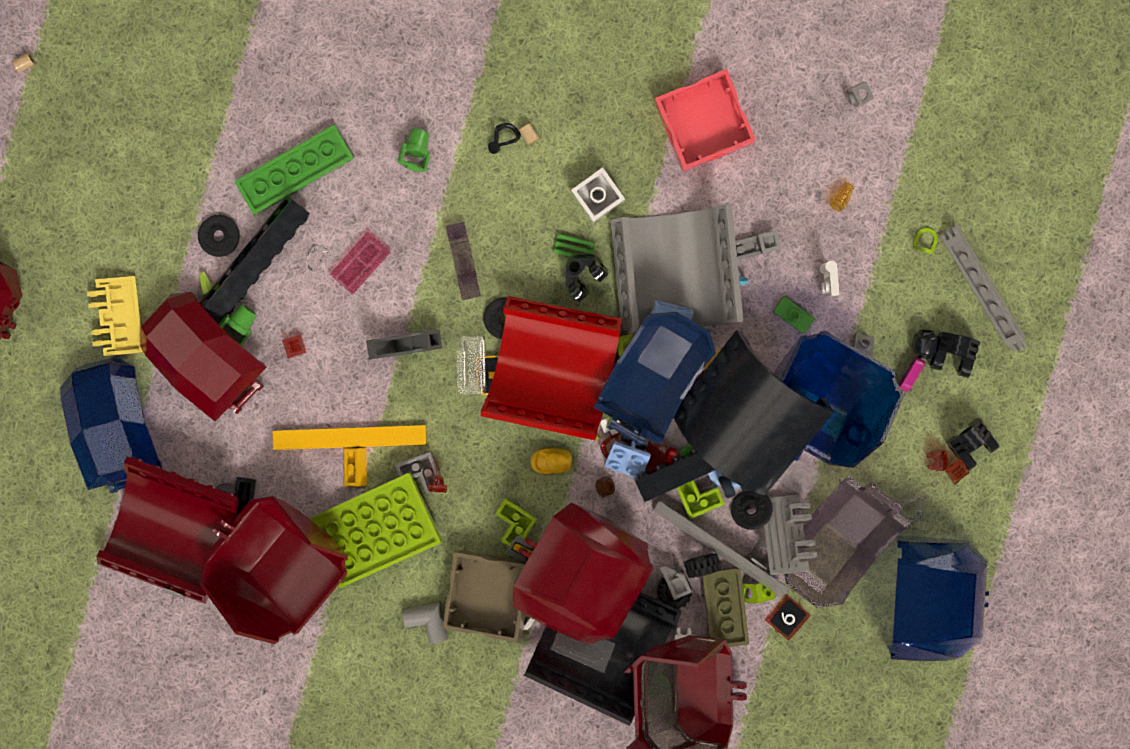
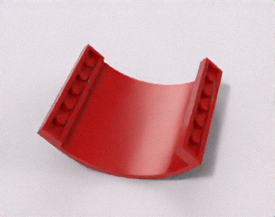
M508 296L503 308V314H506L499 356L487 398H485L481 409V417L595 441L603 412L595 409L594 404L614 368L622 319Z

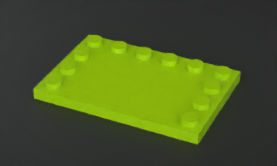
M411 472L309 518L334 540L348 556V560L345 561L347 575L338 585L339 589L443 542Z

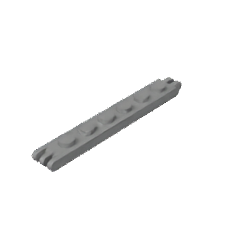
M955 224L952 228L946 229V232L942 231L940 233L941 239L1007 347L1011 346L1014 352L1026 348L1024 333L959 226Z

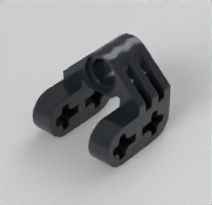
M572 255L567 259L566 286L569 293L578 302H581L588 294L587 288L576 278L585 269V266L589 268V272L599 282H602L608 276V269L594 255ZM572 261H577L580 267L572 269L569 264Z
M940 332L938 334L937 352L932 355L930 368L940 371L944 365L946 354L950 353L961 356L957 374L958 376L968 378L977 357L976 353H978L980 341L963 335Z
M979 418L969 423V427L958 436H953L946 441L947 446L968 471L977 465L969 453L982 445L990 453H993L1000 447L991 435V432L986 429L987 427L983 425Z

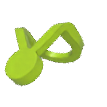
M930 228L920 229L915 235L912 248L932 255L938 242L936 232ZM923 232H930L933 235L934 242L931 249L917 246L919 236Z

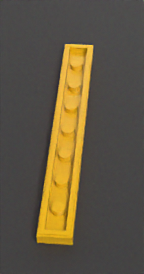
M426 425L272 431L273 450L427 444Z

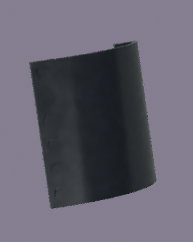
M736 330L684 397L674 416V420L687 442L714 469L736 484L753 492L766 495L833 415L834 410L827 399L820 397L817 402H814L780 380L754 354L743 332Z
M640 592L615 638L598 641L591 645L572 639L546 626L524 676L630 726L635 716L633 670L630 673L624 672L649 649L666 642L671 630L676 628L682 611ZM655 661L645 662L646 683L656 663Z

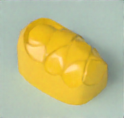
M544 447L537 449L531 456V467L540 474L565 473L570 471L572 466L571 453L564 448Z

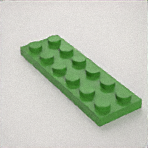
M334 124L234 182L253 215H257L285 199L287 195L294 194L350 162L354 157Z

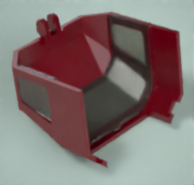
M688 635L660 644L645 652L624 672L630 673L633 670L635 708V740L626 749H728L733 729V700H747V694L741 692L733 693V688L745 689L747 684L744 681H733L732 651L725 639Z

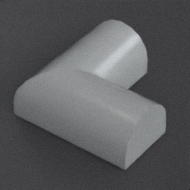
M431 451L394 465L399 477L411 472L413 478L419 476L426 494L444 487Z
M441 602L402 610L405 628L425 625L429 644L448 640L447 631L443 629L444 617Z

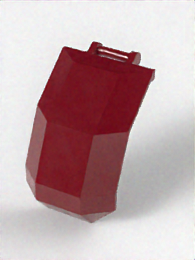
M192 292L170 294L141 326L140 347L145 356L180 394L215 422L228 408L234 413L239 414L244 404L264 387L256 378L267 368L265 364L229 336L203 308ZM249 385H251V387L239 398V400H238L237 402H234V401L236 400V398H237Z

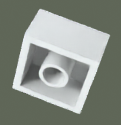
M603 168L571 190V194L593 224L625 201V198Z

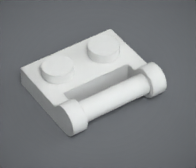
M828 261L819 267V271L824 277V282H821L822 294L825 293V298L839 295L837 264L834 261Z

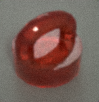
M436 475L433 478V484H428L429 492H447L448 485H444V479L441 475Z

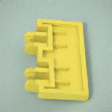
M135 276L95 279L96 288L105 287V290L87 292V296L106 295L107 302H92L88 304V307H107L108 309L99 310L100 326H110V328L91 330V334L101 335L110 333L111 340L92 342L93 347L112 345V347L103 348L104 356L142 353L143 351L140 347L141 324Z

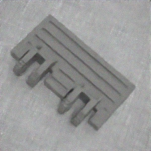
M799 494L770 498L773 512L768 523L764 525L770 575L810 571L808 561L799 562V560L818 557L817 552L798 553V548L813 547L816 545L815 540H805L803 523H794L812 520V515H793V511L809 509L811 507L810 503H800Z

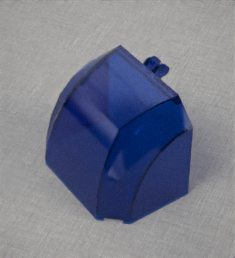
M821 331L818 334L800 336L773 373L789 387L814 402H817L820 397L827 399L834 410L833 415L803 449V451L828 465L854 468L880 447L887 437L905 396L903 390L899 389L895 379L896 373L892 368L827 331ZM802 451V452L798 455V457L795 459L796 461L799 460V458L801 457L803 451Z
M895 535L897 548H901V558L897 559L892 645H888L890 659L948 661L962 658L983 638L985 607H988L989 604L985 602V597L989 596V591L986 590L988 561L969 540Z

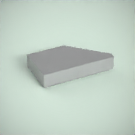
M663 565L660 566L674 600L692 593L684 573Z

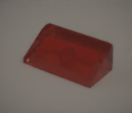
M654 442L648 443L646 453L651 454L645 468L647 472L654 470L655 465L664 462L667 445Z

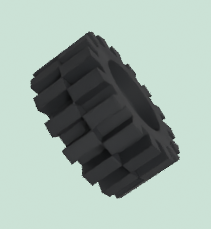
M716 553L691 558L684 562L688 578L706 576L721 570L719 557Z
M665 577L658 583L657 594L661 602L677 609H681L680 607L682 606L685 607L686 603L690 602L692 593L674 600V598L669 597L667 594L668 584Z

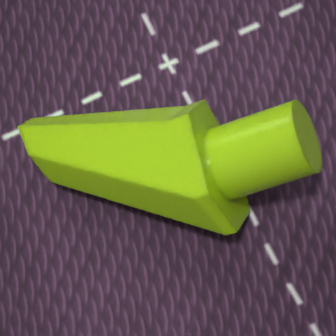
M203 271L199 276L202 297L213 287Z

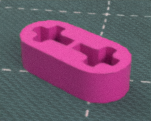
M917 356L913 359L898 384V388L905 392L911 389L925 365L924 360Z

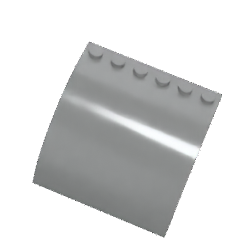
M732 204L679 214L630 219L628 217H621L611 220L620 318L622 319V335L636 333L642 322L651 314L655 300L692 308L694 313L692 321L702 327L743 322Z

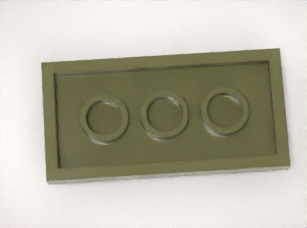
M739 568L721 569L716 573L702 576L709 638L725 639L729 647L749 645L741 570Z

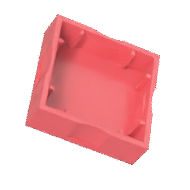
M727 69L703 78L691 86L678 88L656 97L654 100L682 172L752 145L756 141L748 119L739 105L737 92Z

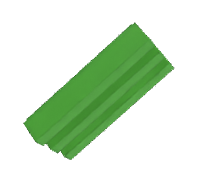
M558 234L553 253L567 257L577 255L558 250L560 246L592 255L595 243ZM562 239V240H566V241H570V242H574V243H578V244L590 246V250H589V249H585V248H581V247H577V246H573V245H569V244H565V243H561L560 240Z

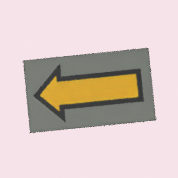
M516 535L506 554L520 561L527 562L529 558L518 551L519 548H524L532 554L535 547L525 543V539Z

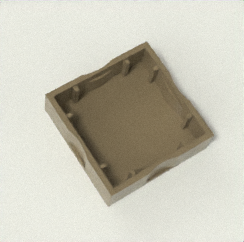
M462 550L454 552L450 576L451 587L446 602L443 629L464 633H479L490 638L519 642L523 636L526 614L513 607V586L527 562Z

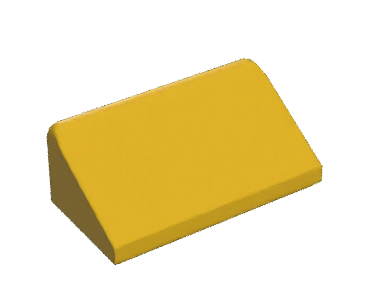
M344 448V486H367L366 448Z

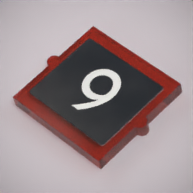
M786 595L765 621L775 628L776 633L779 632L787 640H790L811 615L800 607V603L794 602Z

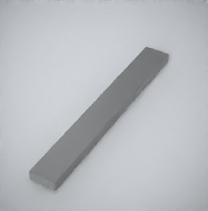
M659 501L654 508V512L780 597L784 596L789 590V587L663 502Z

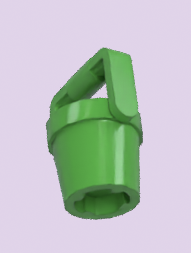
M411 129L406 143L403 142L401 144L397 159L398 163L411 171L425 172L430 159V153L428 152L430 134L422 129ZM404 155L424 158L422 167L403 160Z
M241 304L231 316L226 315L219 325L223 328L227 323L237 332L241 333L242 337L238 343L242 346L252 332L250 327L257 314Z

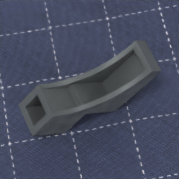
M440 329L366 340L369 360L442 349Z

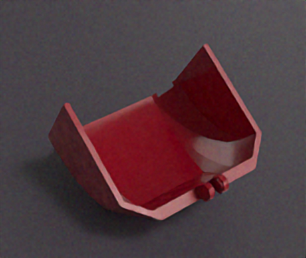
M274 496L255 498L250 500L233 522L226 518L220 521L222 526L227 528L226 531L219 527L214 528L213 532L220 538L203 557L200 586L236 635L276 644L279 642V638L290 633L293 635L299 633L346 577L345 561L348 560V556L319 526L290 504Z
M571 502L552 517L538 543L528 537L525 538V543L535 547L532 554L524 548H519L518 551L529 559L513 586V607L565 636L591 645L598 641L615 638L652 573L653 566L650 563L647 542L606 517Z

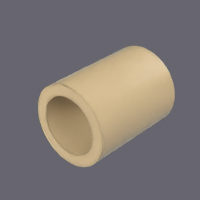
M29 53L12 61L19 73L35 65V62L31 61L32 57Z
M527 124L519 130L528 145H531L533 141L539 140L531 124Z

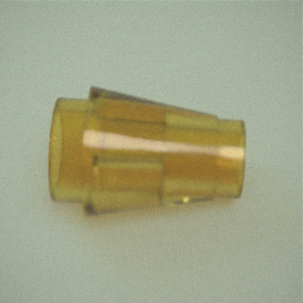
M845 182L830 197L829 206L838 212L846 209L854 187Z

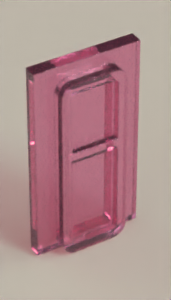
M367 232L330 275L353 295L391 252Z

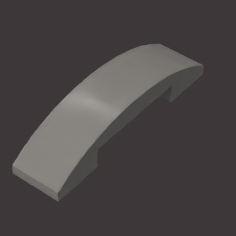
M777 230L735 241L737 261L781 249Z

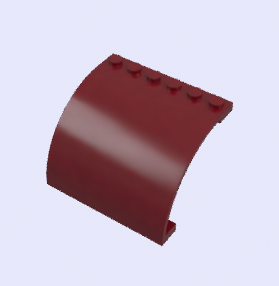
M127 457L124 461L127 479L122 504L104 551L99 550L96 556L97 564L206 604L209 597L200 586L203 557L220 538L213 532L214 528L219 527L224 531L227 529L222 526L220 521L223 518L231 522L236 519L238 497L230 492L219 491L214 486L203 485L195 479L184 478L176 472L165 471L157 465L146 464L141 459Z

